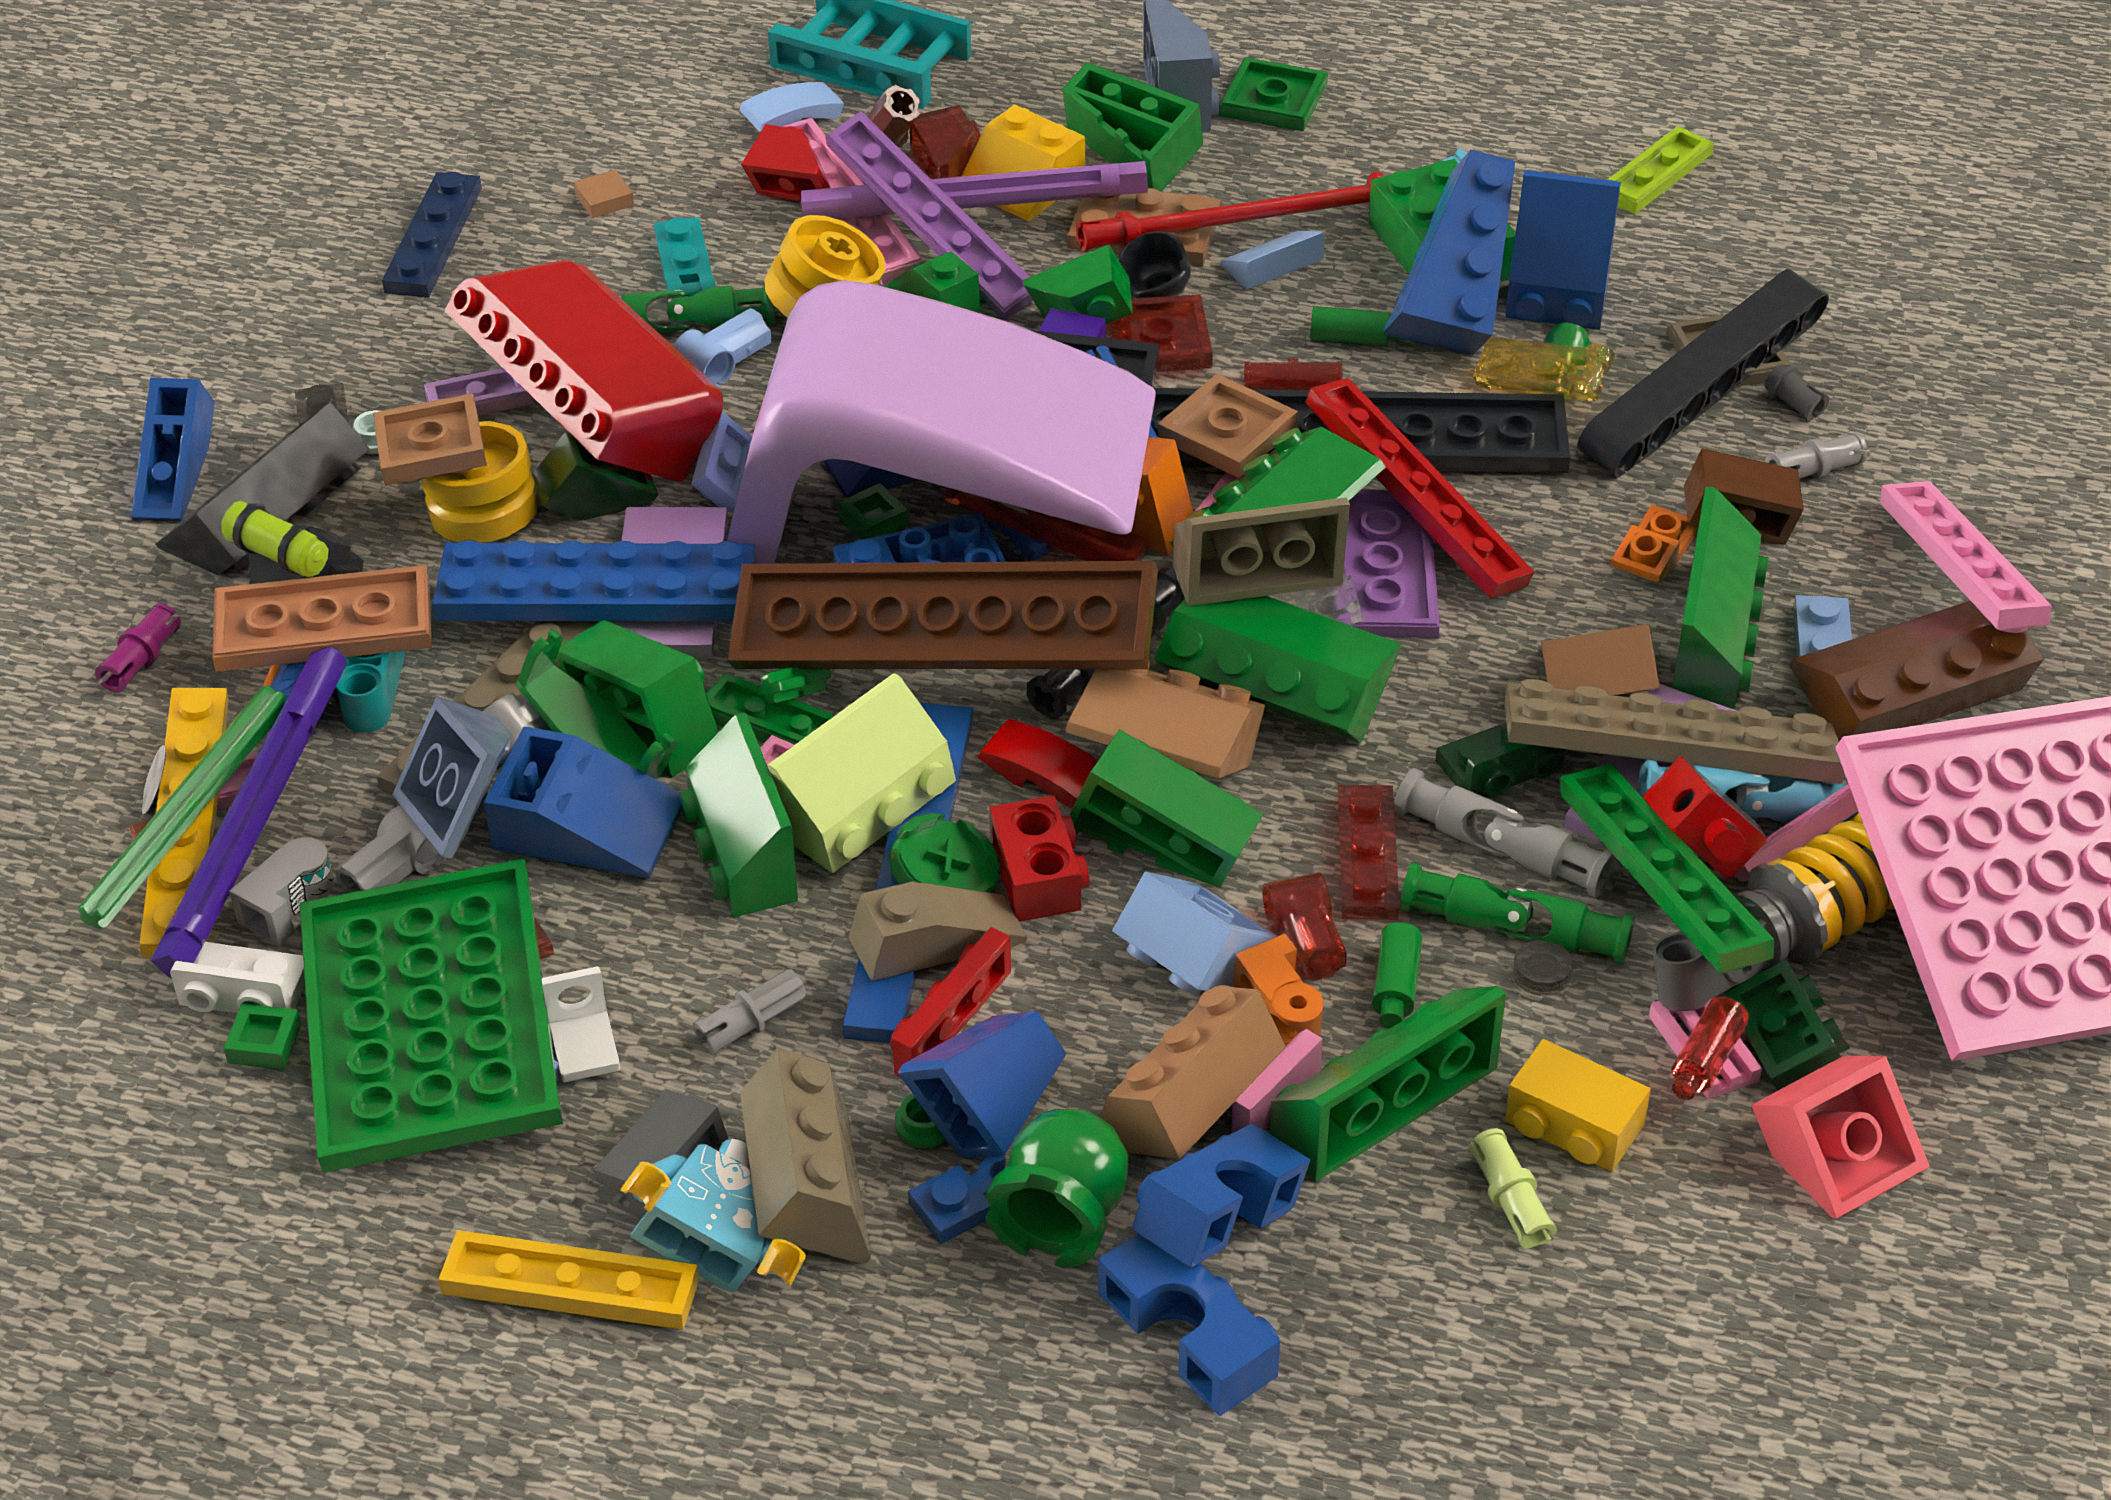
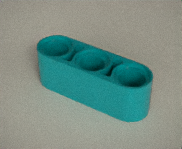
M406 651L345 657L347 666L336 685V691L343 723L348 729L360 733L373 732L388 723Z

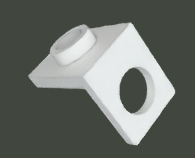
M600 967L542 978L550 1031L562 1082L619 1071L620 1063L607 1013ZM584 986L591 990L589 996L578 1003L566 1004L558 1000L560 993L569 987Z

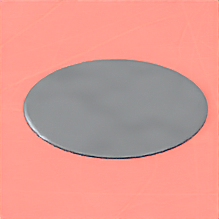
M164 745L156 753L148 773L143 794V814H146L150 809L161 782L166 760V747Z

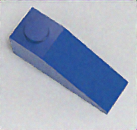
M150 378L131 513L133 520L183 521L209 449L215 401L199 379Z

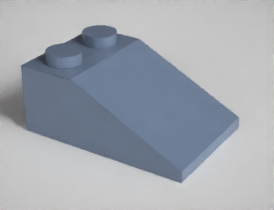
M1143 0V65L1147 84L1198 103L1200 106L1202 132L1211 131V115L1219 114L1217 88H1212V78H1219L1220 76L1218 50L1211 51L1207 33L1168 0Z
M436 696L392 795L439 854L452 859L468 833L474 817H478L484 810V801L488 795L487 788L496 769L503 766L509 755L512 734L495 715Z

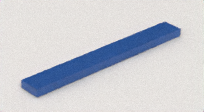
M920 703L947 740L956 781L941 794L935 796L907 817L901 824L889 831L875 890L899 885L891 872L889 852L901 826L915 816L929 813L945 814L943 820L951 821L973 725V707ZM858 959L843 1021V1038L890 1043L896 1026L902 1019L908 1016L918 970L871 981L862 962Z

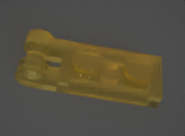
M1490 337L1484 346L1472 377L1477 386L1489 389L1529 394H1564V398L1596 401L1599 399L1604 386L1601 380L1602 375L1610 370L1615 353L1610 348L1600 344H1590L1585 348ZM1577 370H1583V372L1576 375Z

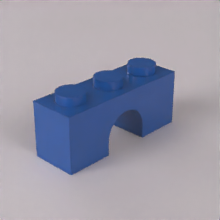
M1251 1123L1228 1136H1221L1215 1143L1196 1153H1188L1180 1161L1159 1172L1154 1171L1150 1173L1142 1182L1137 1192L1136 1201L1139 1207L1132 1230L1191 1268L1226 1248L1237 1215L1258 1228H1262L1287 1214L1295 1206L1311 1159Z
M1138 1233L1098 1259V1295L1137 1334L1156 1322L1166 1319L1183 1320L1196 1327V1329L1179 1340L1178 1375L1219 1416H1222L1278 1377L1280 1340L1275 1329L1265 1318L1261 1316L1255 1317L1238 1300L1235 1291L1224 1278L1220 1276L1214 1277L1200 1263L1190 1268Z

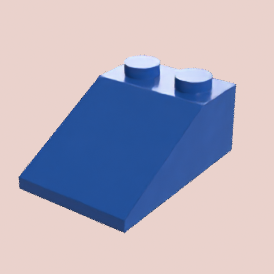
M1524 170L1509 279L1506 318L1552 324L1573 323L1583 328L1600 330L1608 289L1620 181Z

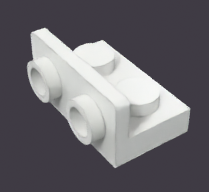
M205 942L194 963L176 961L170 971L179 1005L188 1006L198 1012L218 1010L238 1013L241 1003L295 1009L305 987L303 955Z

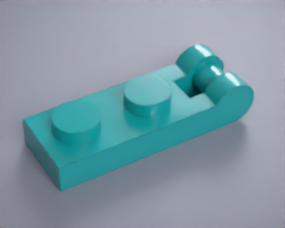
M678 217L668 221L653 223L666 290L685 291L689 293L687 297H692L694 294L704 291L709 287H716L699 217Z

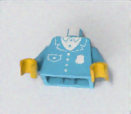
M736 1139L726 1140L722 1143L719 1151L706 1144H701L694 1149L688 1159L679 1155H671L653 1164L642 1161L620 1188V1191L624 1194L630 1192L637 1200L644 1202V1209L647 1210L646 1214L630 1235L632 1239L672 1261L697 1264L700 1277L725 1291L735 1292L757 1263H759L758 1274L763 1276L777 1274L785 1281L786 1285L791 1286L805 1260V1253L795 1244L783 1239H769L759 1236L747 1143Z

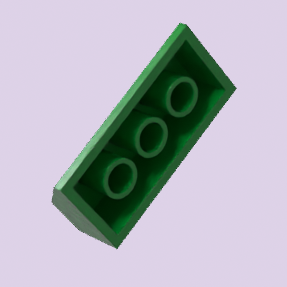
M1323 427L1303 433L1300 432L1299 428H1294L1273 441L1272 444L1275 450L1270 454H1264L1248 463L1243 468L1245 476L1241 480L1232 481L1213 494L1216 502L1210 507H1204L1195 511L1186 519L1346 497L1349 501L1377 476L1385 466L1380 458ZM1172 539L1169 543L1174 549V539Z
M1705 486L1672 688L1735 710L1738 691L1749 693L1754 661L1743 660L1744 656L1754 657L1759 626L1750 625L1749 621L1759 622L1764 591L1754 590V587L1764 588L1769 557L1759 556L1762 535L1717 488Z
M1269 596L1187 606L1184 599L1173 611L1154 660L1167 671L1180 670L1200 677L1199 684L1214 690H1218L1220 684L1248 690L1251 692L1249 700L1265 704V708L1361 744L1402 645Z
M1499 986L1456 989L1434 1002L1429 1001L1422 1004L1410 1017L1390 1029L1379 1030L1361 1047L1344 1057L1338 1056L1333 1058L1320 1072L1298 1085L1292 1084L1284 1088L1271 1101L1270 1134L1311 1159L1306 1173L1315 1182L1319 1181L1497 1069L1506 992Z

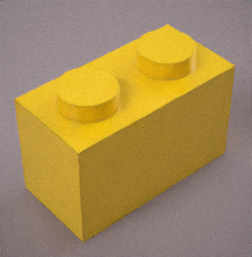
M1542 1039L1509 1085L1505 1122L1514 1125L1520 1133L1529 1138H1541L1568 1151L1576 1160L1582 1163L1596 1164L1613 1172L1645 1125L1651 1088Z

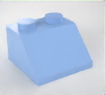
M1146 871L1112 930L1129 942L1126 951L1130 955L1150 966L1156 967L1160 963L1172 972L1169 980L1174 985L1195 996H1199L1202 990L1208 991L1215 986L1227 985L1231 987L1234 977L1235 954L1278 937L1200 884Z

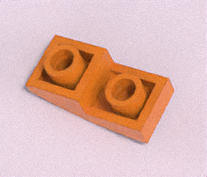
M1651 504L1639 526L1632 525L1611 559V566L1659 583L1675 568L1697 535L1698 527L1689 526L1686 515Z

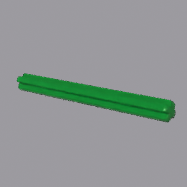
M264 686L255 694L82 901L78 910L81 914L80 919L86 925H91L98 930L108 926L275 723L285 703V695L280 690L275 691L270 686Z

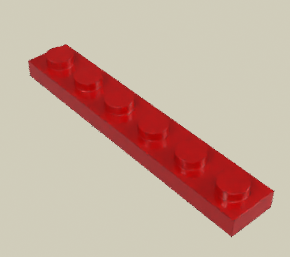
M1349 378L1310 389L1305 402L1309 408L1334 434L1381 459L1385 468L1375 476L1377 480L1490 599L1528 587L1535 571Z

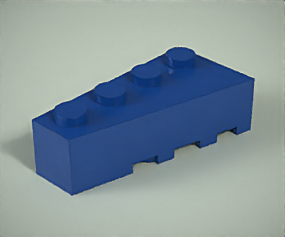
M1470 149L1454 168L1432 216L1427 234L1416 253L1413 267L1397 298L1398 302L1392 316L1387 321L1383 334L1472 355L1493 335L1515 169L1514 160Z

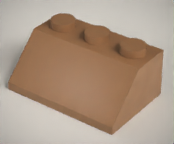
M1149 662L1148 669H1096L1067 722L1066 733L1109 745L1120 729L1135 739L1145 742L1152 749L1181 766L1219 779L1249 767L1265 704L1249 700L1251 692L1239 687L1220 684L1218 690L1201 686L1199 685L1200 677L1188 672L1169 670L1168 675H1163L1150 671Z
M1227 985L1215 986L1201 995L1198 1004L1179 1024L1174 1025L1164 1033L1162 1041L1147 1057L1127 1071L1126 1078L1108 1095L1099 1116L1113 1125L1127 1152L1181 1159L1286 1048L1259 989L1235 988Z

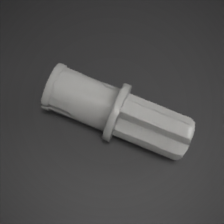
M790 969L784 970L747 993L739 990L735 993L734 1001L702 1020L695 1021L693 1023L695 1034L699 1040L715 1029H721V1031L709 1037L702 1044L711 1055L718 1053V1050L753 1029L760 1033L765 1029V1022L804 1000L807 995L801 978Z

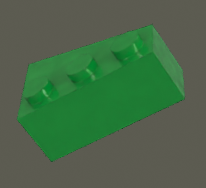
M1120 729L1090 772L1070 813L1076 837L1079 832H1083L1109 841L1107 850L1122 855L1127 847L1157 857L1155 866L1217 887L1222 886L1264 815L1247 805L1240 798L1225 792L1198 776L1194 771L1181 766L1152 749L1145 742L1135 739Z

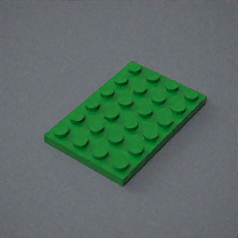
M525 858L299 903L317 1158L322 1173L563 1124L550 1025L542 986L543 975Z

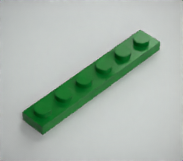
M1611 763L1560 777V791L1564 800L1720 974L1732 970H1740L1749 965L1774 958V938L1696 854L1670 830L1644 798Z

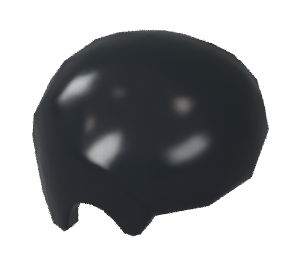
M1164 231L1144 233L1130 240L1118 255V260L1129 277L1131 299L1140 304L1150 306L1169 302L1184 292L1191 276L1189 258L1182 241L1177 236Z

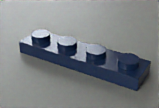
M436 172L382 279L384 293L430 297L481 192L480 176L464 175L458 172Z

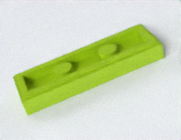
M1676 126L1607 179L1621 182L1618 207L1637 214L1713 154L1714 142Z

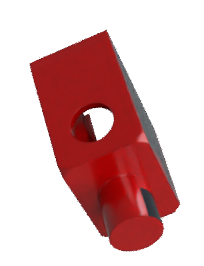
M1681 755L1642 796L1671 831L1728 880L1753 857L1768 839L1759 824ZM1694 792L1693 800L1687 808L1676 809L1677 804L1686 794Z

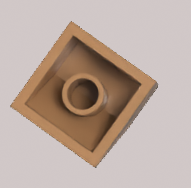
M1649 624L1541 642L1547 682L1552 684L1554 688L1575 691L1579 686H1593L1605 690L1608 695L1628 698L1633 693L1650 694L1649 690L1660 688L1651 626Z

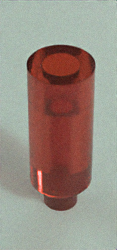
M1728 997L1713 998L1673 1063L1671 1071L1675 1081L1672 1085V1091L1680 1099L1691 1100L1696 1092L1708 1091L1713 1085L1749 1021L1747 1011L1737 1001Z

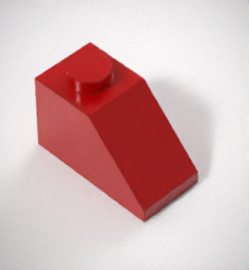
M765 124L741 163L756 193L767 197L801 201V191L831 188L803 129L793 126L783 127Z

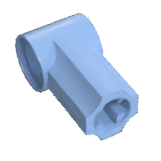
M749 308L706 334L695 329L686 331L677 339L673 347L716 386H719L716 384L717 382L724 383L729 380L736 363L771 343V331L765 324L762 315Z

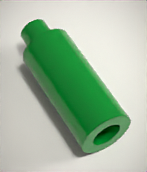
M1313 306L1310 341L1387 347L1388 339H1406L1383 334L1387 321L1390 318V312Z
M1404 922L1391 923L1384 927L1381 932L1372 1006L1380 1014V1024L1388 1029L1402 1022L1403 1017L1409 1016L1413 1012L1415 1005L1423 936L1417 927Z

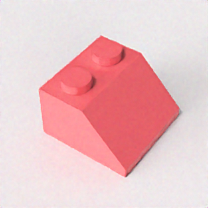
M1842 1056L1751 1105L1771 1156L1832 1218L1837 1219L1930 1167L1886 1056Z

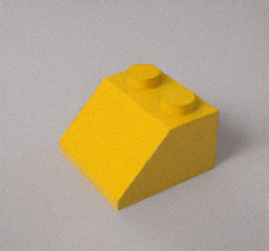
M1014 104L986 124L961 177L1085 166V136ZM1056 201L998 205L996 207L1029 222Z

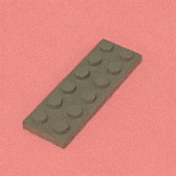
M1526 679L1521 681V684L1507 682L1504 707L1508 742L1674 763L1681 755L1691 765L1837 784L1843 783L1844 770L1835 748L1839 741L1833 724L1827 723L1824 718L1817 715L1799 713L1794 715V718L1772 716L1765 709L1751 706L1741 707L1739 711L1717 709L1716 705L1703 700H1687L1684 704L1663 702L1660 697L1648 693H1633L1628 698L1608 695L1605 690L1593 686H1579L1573 691L1557 689L1552 684L1537 679Z

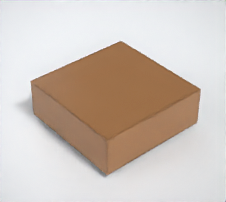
M616 169L574 182L575 195L591 218L634 206L633 192Z

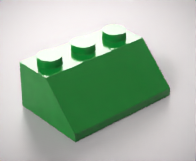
M746 712L736 714L686 766L688 790L680 792L681 806L687 824L697 822L699 827L694 829L699 857L702 862L711 860L713 867L708 868V873L715 899L721 900L726 898L733 918L798 901L792 825Z

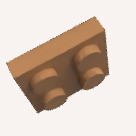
M1215 374L1158 423V438L1173 439L1176 441L1177 449L1240 478L1244 474L1243 468L1248 463L1267 454L1274 447L1272 443L1275 439L1297 427L1298 411L1226 377Z
M473 393L373 413L380 467L385 486L396 483L410 484L426 477L447 473L460 474L468 472L473 468L487 466Z

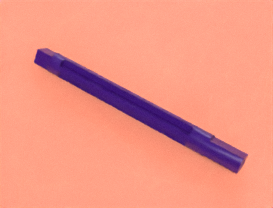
M328 647L311 653L184 897L168 924L150 961L169 978H172L170 971L176 961L194 963L230 894L229 891L233 888L347 666L345 657L338 650Z

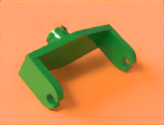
M554 629L548 631V636L545 640L540 637L528 651L515 686L553 732L575 735L654 779L661 776L665 772L677 745V740L669 733H665L660 743L655 741L648 748L614 706L554 666L563 637Z

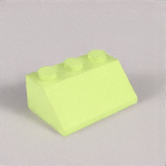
M895 673L768 764L771 776L792 825L793 846L831 873L836 872L850 860L860 855L866 848L901 824L907 817L935 796L941 794L956 781L947 740L903 679Z

